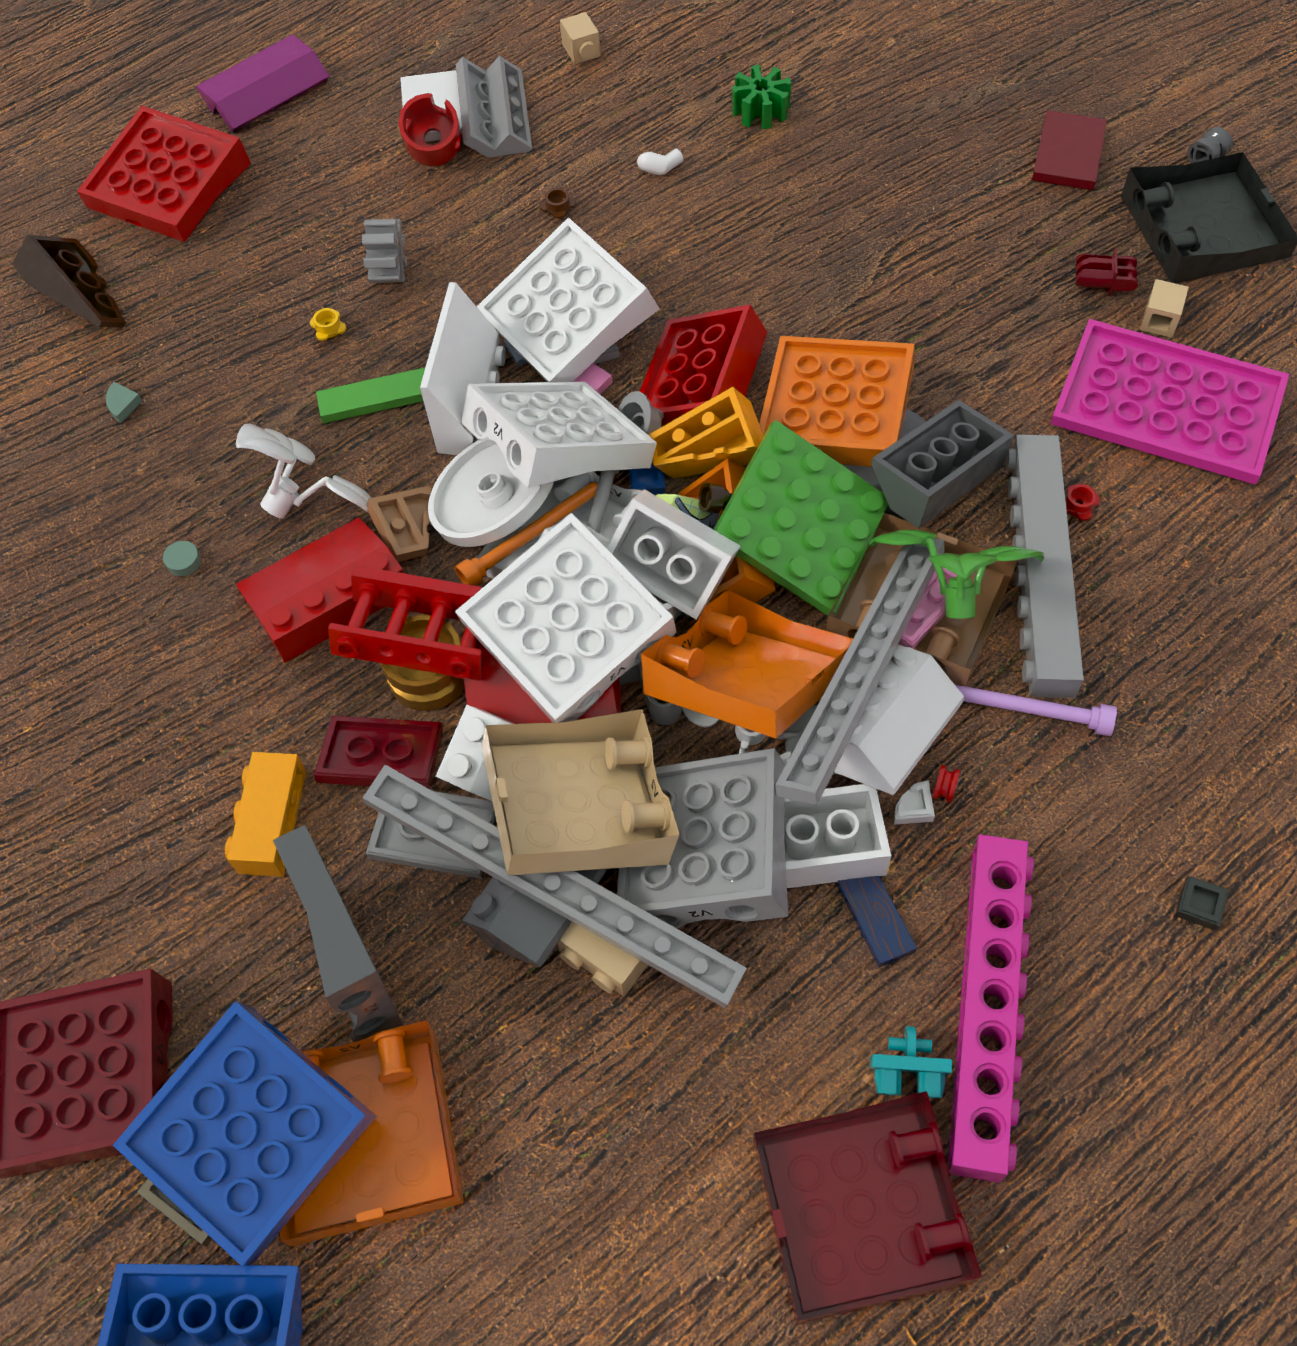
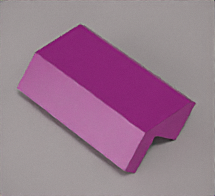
M292 34L197 85L196 89L211 112L215 113L218 111L230 131L234 132L327 81L329 75L315 52Z

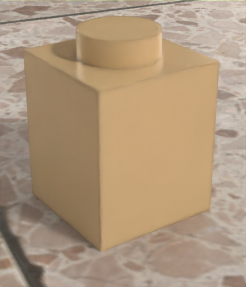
M586 12L560 20L562 45L574 65L601 56L599 32Z
M1155 279L1140 330L1173 338L1182 315L1189 287Z

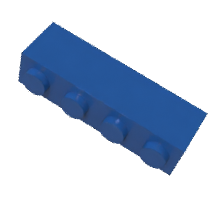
M117 1263L97 1346H300L303 1330L299 1266L246 1265L242 1267L241 1265Z

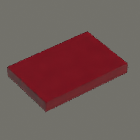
M1047 110L1032 180L1093 190L1107 119Z
M331 716L314 771L316 783L371 786L384 765H387L430 789L444 731L442 722Z

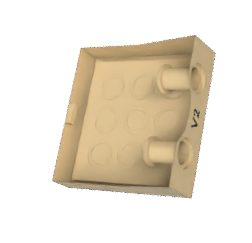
M642 709L560 723L485 725L482 751L507 875L669 865L679 837V831L669 798L662 792L657 780L653 762L652 740Z

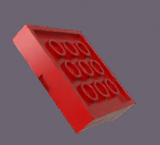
M141 106L77 190V193L89 209L185 242L215 199L251 162L239 137Z

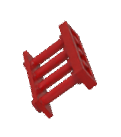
M359 565L354 566L351 573L353 601L357 602L348 626L330 623L328 632L332 655L444 674L462 679L481 680L482 650L475 649L478 639L467 627L465 628L460 646L438 642L445 619L460 620L455 611L483 587ZM373 605L394 608L385 632L363 629ZM409 611L431 615L422 639L401 635Z

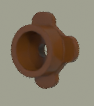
M553 188L546 192L545 201L540 203V210L542 212H549L555 218L561 219L566 216L570 208L576 206V200L573 197H569V193L565 189Z

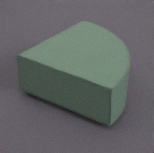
M116 382L110 385L106 393V405L113 418L119 423H122L142 402L138 393Z

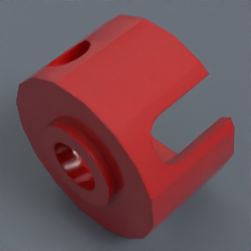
M431 93L416 95L407 101L400 111L398 125L405 149L412 159L422 165L438 166L447 163L456 156L461 147L462 134L457 112L450 101L446 99L444 103L446 109L441 108L435 104ZM429 131H437L441 134V140L436 145H429L425 142V135Z

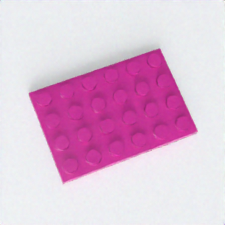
M1089 319L1050 424L1256 485L1261 477L1290 374Z

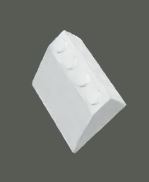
M449 282L420 386L437 453L458 455L469 445L479 440L461 423L468 384L499 383L498 369L499 366H504L506 358L505 346L500 345L498 331L455 282Z

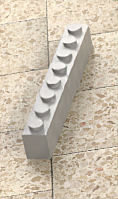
M1016 434L1013 448H1009L1005 458L1006 469L1011 470L1012 475L1008 480V497L1014 499V505H1012L1010 510V526L1016 527V535L1013 537L1012 546L1044 552L1043 562L1034 557L1018 560L1019 565L1015 568V586L1021 587V596L1018 597L1017 616L1018 618H1023L1024 627L1020 631L1019 643L1020 649L1026 650L1027 659L1023 661L1022 679L1023 682L1029 683L1030 697L1076 698L1084 677L1059 436Z

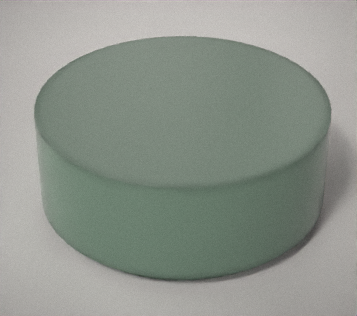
M177 541L166 548L163 553V562L171 574L187 576L199 568L201 555L193 543Z

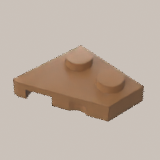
M429 486L373 497L367 501L366 505L369 515L383 543L397 562L426 555L429 545L427 529L430 523L428 502L431 489Z

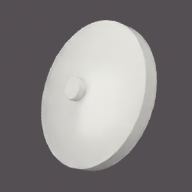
M488 437L482 438L460 452L438 477L429 497V519L438 533L453 545L475 547L489 544L507 536L528 521L546 500L554 481L527 488L508 469L504 453L498 444Z

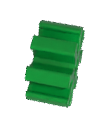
M761 65L751 66V78L739 72L735 76V86H732L733 116L736 117L742 114V125L746 127H751V123L756 117H761L762 129L772 127V117L779 119L780 122H784L787 119L788 108H790V78L787 77L781 80V69L777 67H772V71L764 77L761 75Z

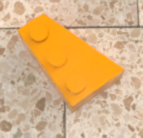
M731 387L652 432L649 436L657 442L652 461L656 468L673 479L709 472L727 458L742 466L748 465L763 438V433L751 401L734 387Z

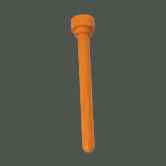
M590 482L481 558L463 560L454 567L460 581L463 584L473 586L483 583V578L487 576V570L543 533L545 528L553 526L595 497L598 483Z

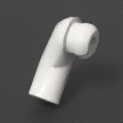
M678 149L672 150L665 156L654 152H645L638 157L637 164L645 172L662 176L681 164L684 158Z

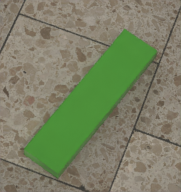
M426 367L316 391L323 424L423 402L420 386Z

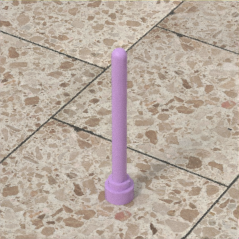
M955 685L963 694L964 702L1088 724V729H1094L1095 734L1110 737L1114 730L1117 706L1100 704L1099 707L1092 706L1091 709Z

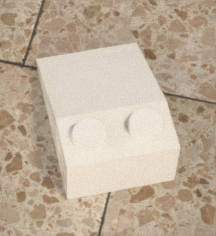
M466 705L436 777L492 801L482 751L485 725L514 723L483 709Z

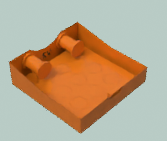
M780 336L759 423L763 436L769 425L777 420L840 464L872 467L871 461L873 457L901 439L915 364V344Z
M727 590L705 606L698 621L687 633L676 638L666 635L641 653L643 692L645 695L776 739L822 698L853 638L790 621Z
M428 1020L384 1030L366 1039L347 1045L325 1049L301 1050L309 1060L346 1088L377 1117L280 1230L281 1242L291 1247L464 1203L437 1037Z

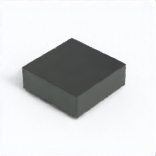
M1188 875L1183 883L1175 916L1216 931L1221 923L1229 890Z

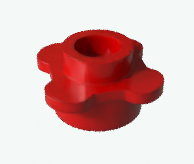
M1076 484L1069 486L1066 491L1067 496L1065 497L1066 511L1073 516H1077L1081 521L1091 519V511L1095 506L1099 505L1100 497L1088 485Z

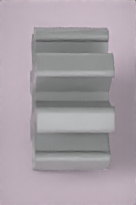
M365 220L366 234H362V245L365 246L367 254L363 258L364 268L368 269L369 283L405 282L404 268L407 267V257L403 253V247L406 245L405 234H401V220Z

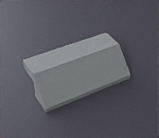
M500 55L486 71L462 56L456 63L464 144L486 157L529 152L532 149L522 70Z

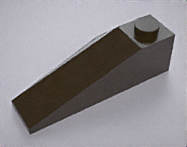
M37 235L26 236L12 263L26 283L98 327H124L126 322L114 298L107 295L104 290L107 286L105 279L98 277L96 273L98 265L95 259L77 239Z

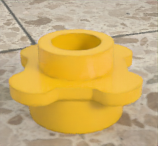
M331 308L317 311L310 320L311 327L317 331V339L321 341L333 338L337 334H343L347 329L346 324L340 321V313Z

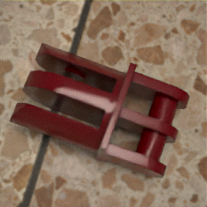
M1114 249L1112 256L1080 254L1076 257V286L1107 289L1108 296L1111 295L1112 290L1133 291L1138 287V280L1136 279L1138 276L1136 269L1137 259L1133 256L1117 255V249Z

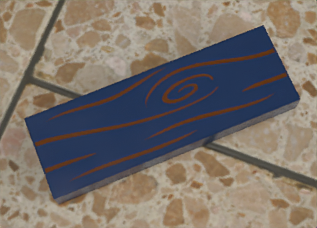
M879 876L838 880L835 882L879 968L916 952L917 947Z

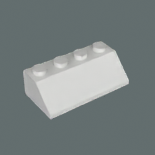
M897 645L834 771L835 773L891 795L896 793L964 701L963 694L931 655L910 647Z

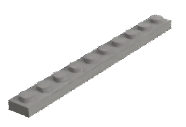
M932 539L937 553L944 554V540ZM920 544L903 545L775 784L777 797L814 805L818 804L935 572L933 562L929 561L931 554L927 547Z
M384 765L363 796V803L723 1008H726L747 969L575 871L507 875L497 827L387 765Z

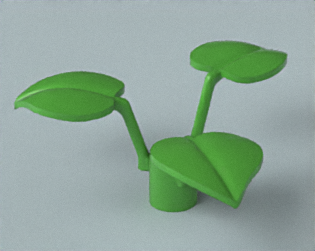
M898 530L877 536L870 541V548L878 543L891 545L920 544L927 547L931 554L929 561L933 562L940 583V594L945 595V616L956 619L976 616V594H980V585L988 565L997 561H1014L1034 557L1041 562L1044 560V552L1017 546H999L981 550L978 553H965L962 555L953 553L938 554L935 543L932 540L936 539V534L921 530ZM942 567L957 574V577L949 578V585L947 584ZM978 569L974 583L972 584V578H969V576Z

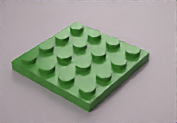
M775 420L769 425L714 530L740 545L736 556L828 616L850 576L834 610V614L837 612L884 515L883 512H885L888 502L884 493Z

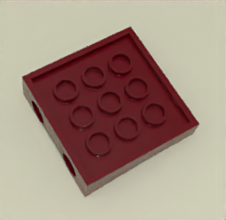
M150 968L0 1001L1 1179L88 1160L122 1155L113 1144L169 1080L167 1049L168 1039L173 1026L171 981Z
M927 1091L841 1114L754 1133L753 1143L796 1325L971 1285L982 1277L966 1222L951 1185L942 1140Z

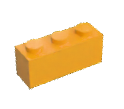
M252 752L249 765H246L243 769L242 785L244 789L241 800H238L235 804L233 813L235 827L233 835L228 837L225 844V857L238 874L284 877L286 868L273 840L295 828L307 772L297 754Z

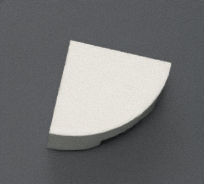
M929 780L912 785L901 796L894 812V825L933 822L935 814Z

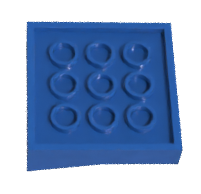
M235 1001L113 1146L243 1267L255 1263L310 1193L377 1116L346 1088L309 1060L257 1010L250 1005Z

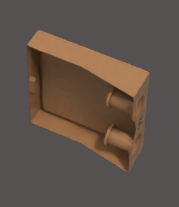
M884 513L872 537L873 539L898 530H921L936 534V539L944 540V553L962 555L985 550L984 548L923 526L918 529L910 522ZM869 543L837 612L834 614V610L850 576L828 615L826 631L854 639L903 545L878 543L870 548ZM1017 560L997 561L986 567L980 585V594H976L975 617L956 619L948 618L944 615L914 648V650L931 655L955 685L966 686L1013 576ZM978 569L969 576V578H972V584L974 583Z

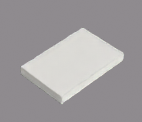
M456 70L400 77L403 107L407 101L416 95L431 93L435 104L446 109L444 103L447 99L457 112L463 137ZM429 131L425 135L424 140L425 142L441 140V134L437 131Z

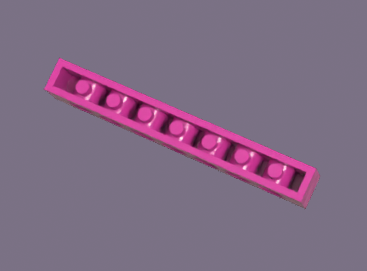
M979 834L972 852L947 1170L948 1174L1001 1183L1008 1175V1171H1014L1017 1157V1146L1010 1143L1011 1126H1017L1019 1118V1100L1013 1099L1012 1096L1013 1082L1019 1083L1022 1071V1057L1015 1055L1016 1040H1021L1024 1032V1014L1018 1013V999H1024L1027 986V974L1020 973L1021 958L1026 959L1029 949V934L1023 933V919H1029L1032 897L1029 894H1025L1026 881H1031L1034 858L1027 856L1028 841ZM992 879H1004L1011 888L1001 889L993 883ZM989 917H1002L1007 922L1008 927H996L992 924ZM993 954L1001 957L1006 967H993L987 961L986 956ZM987 994L997 996L1002 1001L1003 1008H990L985 1003L983 996ZM983 1035L994 1037L999 1042L1001 1050L996 1052L987 1050L982 1045L980 1037ZM987 1077L994 1081L998 1094L988 1095L982 1092L978 1087L977 1079ZM977 1120L988 1122L994 1129L995 1138L986 1140L978 1136L974 1129V1122Z

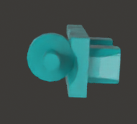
M905 1026L904 1038L888 1037V1050L904 1051V1056L872 1054V1057H869V1070L874 1071L877 1095L900 1096L902 1073L917 1074V1093L927 1091L929 1098L940 1099L944 1092L945 1076L952 1073V1059L916 1057V1052L932 1053V1040L916 1039L915 1026Z

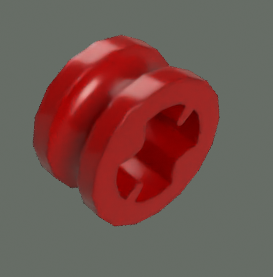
M945 765L940 766L932 798L937 799L942 796L945 797L946 802L952 803L960 769L948 771Z

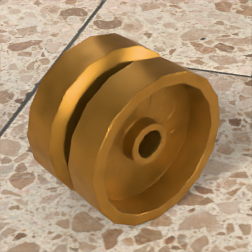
M421 614L407 617L401 635L422 639L430 615ZM445 621L438 642L460 646L461 641L458 633L450 623ZM380 663L390 690L400 703L410 709L430 711L443 708L456 700L465 689L464 679Z

